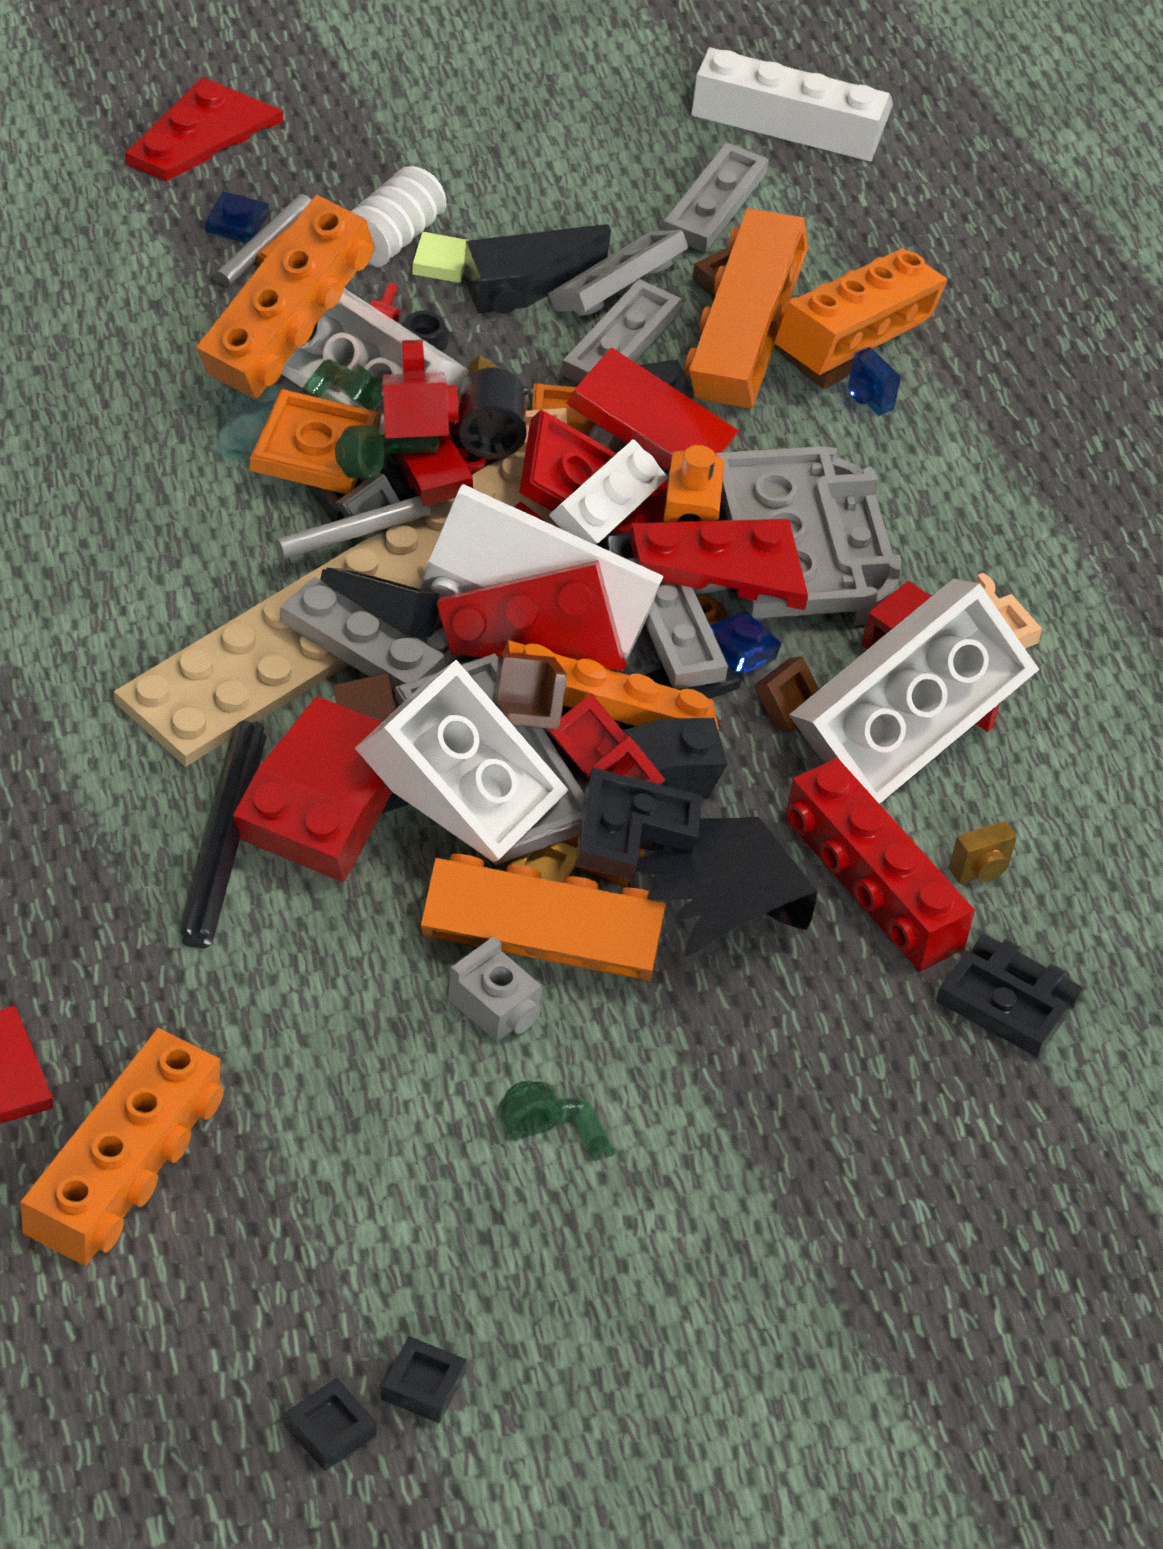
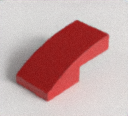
M435 436L394 447L395 457L404 473L409 488L415 487L423 507L456 498L462 484L474 489L473 477L465 461L447 436Z
M592 693L561 717L559 729H546L587 779L591 769L596 768L659 785L665 781V778L631 736H626Z

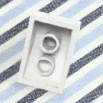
M457 660L425 681L355 747L357 752L392 792L492 862L498 861L568 791L567 787Z

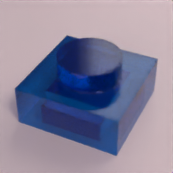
M223 191L205 221V232L248 243L258 234L269 212V203Z
M871 347L854 353L848 383L854 400L859 404H866L878 416L894 410L901 376Z
M747 611L710 625L727 665L738 675L776 660L782 645L776 637Z

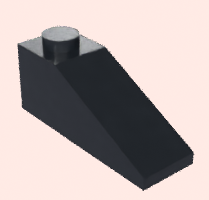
M609 224L466 241L463 275L478 314L488 312L507 314L515 309L527 308L549 296L548 293L606 259L608 257L611 235Z
M714 718L660 719L622 730L627 737L631 736L665 778V781L660 785L702 795V799L710 797L728 765ZM562 748L556 749L585 794L587 778Z

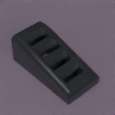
M330 567L322 569L321 581L404 635L411 637H431L433 635L439 613L437 601L440 597L438 593L351 569Z

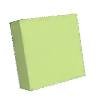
M422 232L413 261L412 274L460 283L464 271L466 241L469 240Z

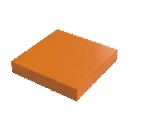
M281 389L250 457V471L348 494L357 483L381 424V412Z

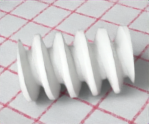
M415 166L403 167L393 177L383 183L380 188L375 190L370 197L366 198L351 211L366 219L375 246L369 264L375 267H382L388 263L390 257L398 254L402 247L412 242L413 237L421 234L425 227L435 222L437 215L444 213L446 196L443 188L437 179L426 170Z

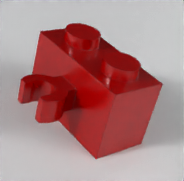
M402 340L403 374L383 375L385 438L449 436L448 422H459L456 385H447L445 372H424L423 340Z

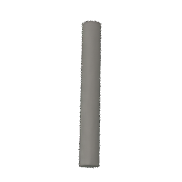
M304 194L298 195L214 274V281L230 287L256 263V254L296 221L311 202V199Z
M419 496L278 538L275 540L276 550L282 560L428 516L430 515V505L423 507Z

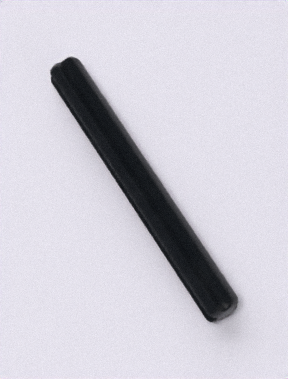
M242 720L235 726L180 933L183 936V944L190 947L208 948L214 940L240 841V835L233 814L259 768L267 738L264 733V725L258 721L250 723Z

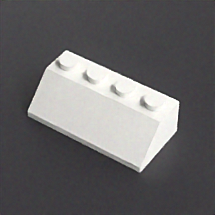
M709 47L697 73L691 115L872 161L893 102L890 93L875 90L866 85H855L828 78L823 74L808 73L782 66L776 62H765L738 55L729 50H718Z
M344 288L339 302L333 308L327 309L314 326L308 342L304 346L298 347L285 363L282 375L315 397L381 412V424L377 435L384 444L393 448L405 438H385L383 375L403 374L402 340L423 339ZM423 340L424 372H445L447 385H456L458 391L470 370Z
M462 484L428 561L421 588L438 593L439 597L599 560L625 662H627L644 627L663 576ZM613 670L619 673L622 672V670Z
M952 579L789 714V716L814 751L824 761L829 762L839 758L880 804L1034 675L1039 668L980 583Z

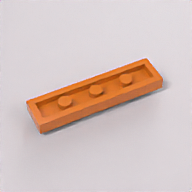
M508 640L503 652L555 657L567 673L563 700L564 706L573 708L592 693L614 720L626 724L640 726L660 719L714 718L719 731L713 700L696 690H678L657 684L649 677L641 674L626 675L605 669L601 664L593 660L571 659L554 654L548 648L538 644L523 645Z

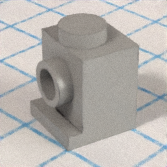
M493 936L451 967L448 1000L498 1042L511 1031L521 1034L535 1023L541 1012L542 985L501 951L502 943Z

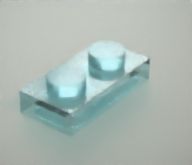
M274 383L264 390L257 401L239 391L216 445V456L250 463L252 452L281 389L295 392V387Z

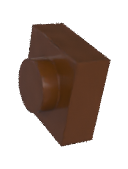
M803 656L788 658L754 685L773 725L782 732L792 731L797 727L789 714L819 690Z

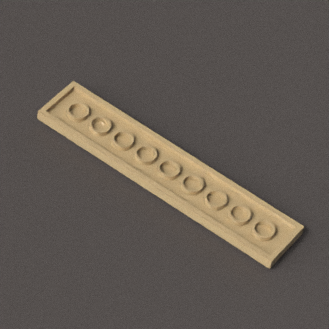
M516 452L508 457L498 459L472 475L475 490L512 507L522 501L547 523L560 528L549 516L552 511L519 493L525 452ZM455 498L431 504L430 515L392 526L386 532L363 540L114 691V703L185 767L230 740L233 737L235 726L240 721L246 720L252 723L262 720L350 665L281 623L280 607L312 578L317 577L320 579L322 569H327V567L351 569L422 589L428 561Z

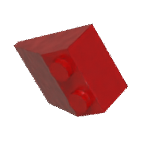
M316 696L259 766L234 812L233 817L241 840L344 883L392 794L391 789L355 749L382 722Z

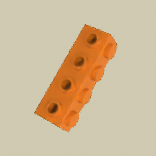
M316 194L196 346L207 374L257 401L264 390L279 379L285 363L296 349L308 342L314 326L327 309L333 308L339 302L343 289L355 273L364 269L369 263L375 246L366 219Z
M747 208L740 227L734 226L728 246L730 256L726 267L720 266L715 277L714 293L716 296L712 307L706 306L701 316L700 341L697 348H690L686 358L685 375L691 378L696 398L753 409L775 346L773 342L781 324L778 321L779 314L792 297L809 248L804 217Z
M901 248L884 257H878L872 263L857 270H850L844 276L830 283H823L815 290L798 298H791L779 314L778 321L781 324L773 343L815 373L821 375L920 325L934 314L948 279L925 264L924 259L918 254Z
M451 854L450 860L435 858L421 922L423 936L475 947L481 946L494 936L502 943L501 951L505 953L647 981L652 980L666 903L647 899L649 891L638 888H622L621 894L598 890L599 884L597 882L575 876L565 877L564 883L541 879L542 873L540 871L520 865H509L506 872L485 868L483 860L465 854Z
M157 1028L21 1200L22 1233L84 1266H87L98 1250L105 1253L110 1251L121 1235L124 1226L123 1217L132 1205L142 1207L152 1196L158 1181L157 1173L167 1160L176 1163L183 1156L191 1139L190 1129L200 1117L208 1120L217 1111L224 1095V1087L220 1086L221 1059Z

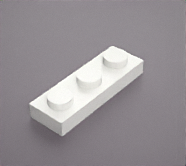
M633 439L563 501L549 516L562 530L597 545L669 477L658 466L654 457L644 451Z

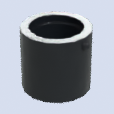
M495 367L480 369L471 373L461 384L458 404L460 440L467 451L477 457L490 460L505 458L516 453L525 442L527 436L526 395L529 393V389L523 385L518 376L508 370Z

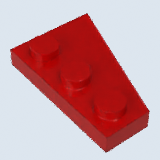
M202 77L125 153V164L164 181H169L210 160L214 153L232 144L239 145L249 140L250 135L267 126L272 128L282 123L284 111Z
M789 519L632 523L630 542L634 561L636 564L662 575L661 582L700 590L709 584L738 589L737 597L757 601L758 595L764 594L787 599L786 607L800 610L806 609L808 592Z
M599 560L443 596L437 601L449 649L453 655L486 657L496 654L499 658V652L504 651L508 640L523 645L538 644L548 648L554 654L575 660L590 659L601 664L605 669L624 670L626 667Z

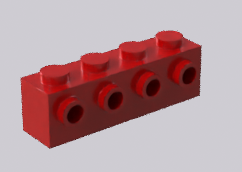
M835 758L792 779L785 820L919 972L965 949L975 909L839 758Z

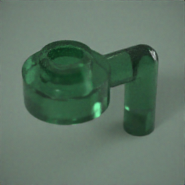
M332 359L324 360L298 392L321 398L328 387L333 384L364 409L375 411L383 401V395L377 391L383 383L360 364L351 371L346 366H341Z
M372 425L348 426L336 443L335 457L338 465L348 478L372 479L380 473L384 456L402 453H436L439 448L438 436L385 438V434L381 435L378 429Z
M522 1081L509 1088L498 1105V1116L508 1136L512 1139L519 1140L547 1132L559 1122H574L593 1162L601 1159L599 1154L604 1152L606 1158L615 1154V1150L599 1118L587 1099L557 1098L551 1085L546 1082Z

